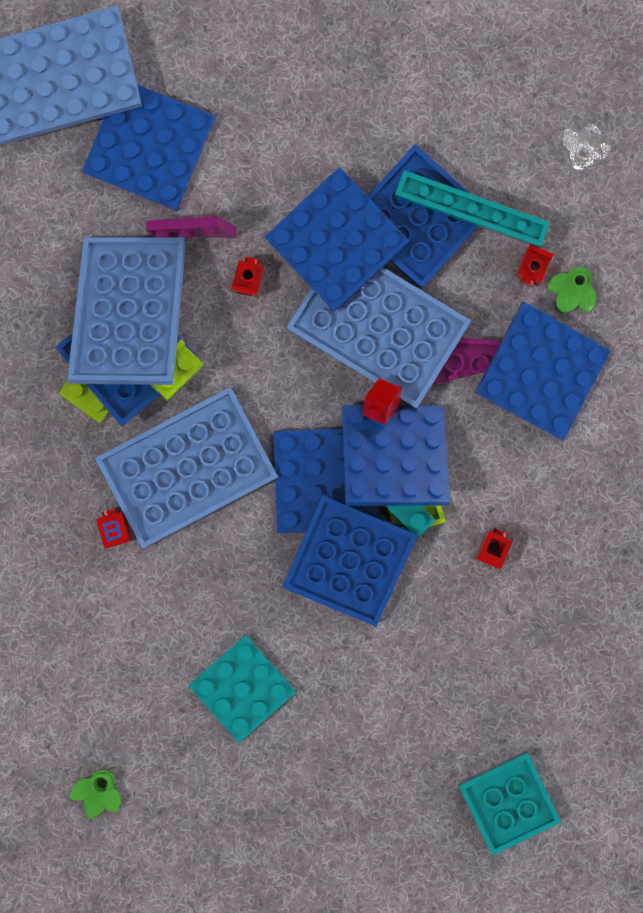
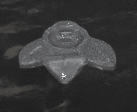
M587 124L580 132L566 127L563 132L562 145L569 152L570 163L576 169L583 170L589 168L593 162L604 161L610 154L611 146L601 142V130L596 124ZM579 153L584 154L586 157H581Z

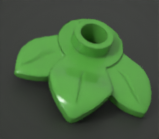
M574 267L568 273H559L552 277L548 283L547 289L553 293H558L556 306L560 314L568 313L577 306L584 312L589 313L595 305L596 292L591 287L592 275L585 267ZM582 275L584 277V282L582 284H576V276Z
M98 770L90 778L80 779L76 782L70 793V799L76 801L84 800L85 812L89 819L100 815L105 808L113 813H117L121 804L120 793L114 787L115 778L107 770ZM104 778L107 781V785L100 786L98 779Z

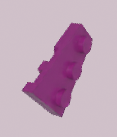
M218 216L146 221V231L155 235V238H236L237 228Z
M461 338L432 385L485 373L501 341Z

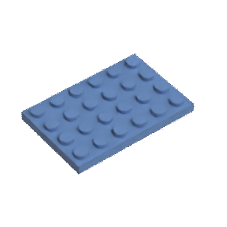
M118 6L0 38V145L143 107Z
M184 237L84 238L67 377L70 384L173 385L186 249Z
M383 267L335 313L311 288L288 324L287 330L370 381L376 383L378 378H381L401 387L400 399L417 409L467 330L471 320Z
M231 387L95 458L142 549L278 478L273 465Z

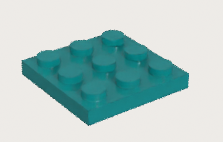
M247 634L188 685L238 743L296 693V690Z
M527 751L458 784L492 856L561 823Z

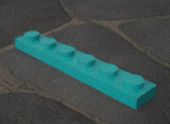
M405 170L395 197L539 248L543 244L550 224L548 221Z

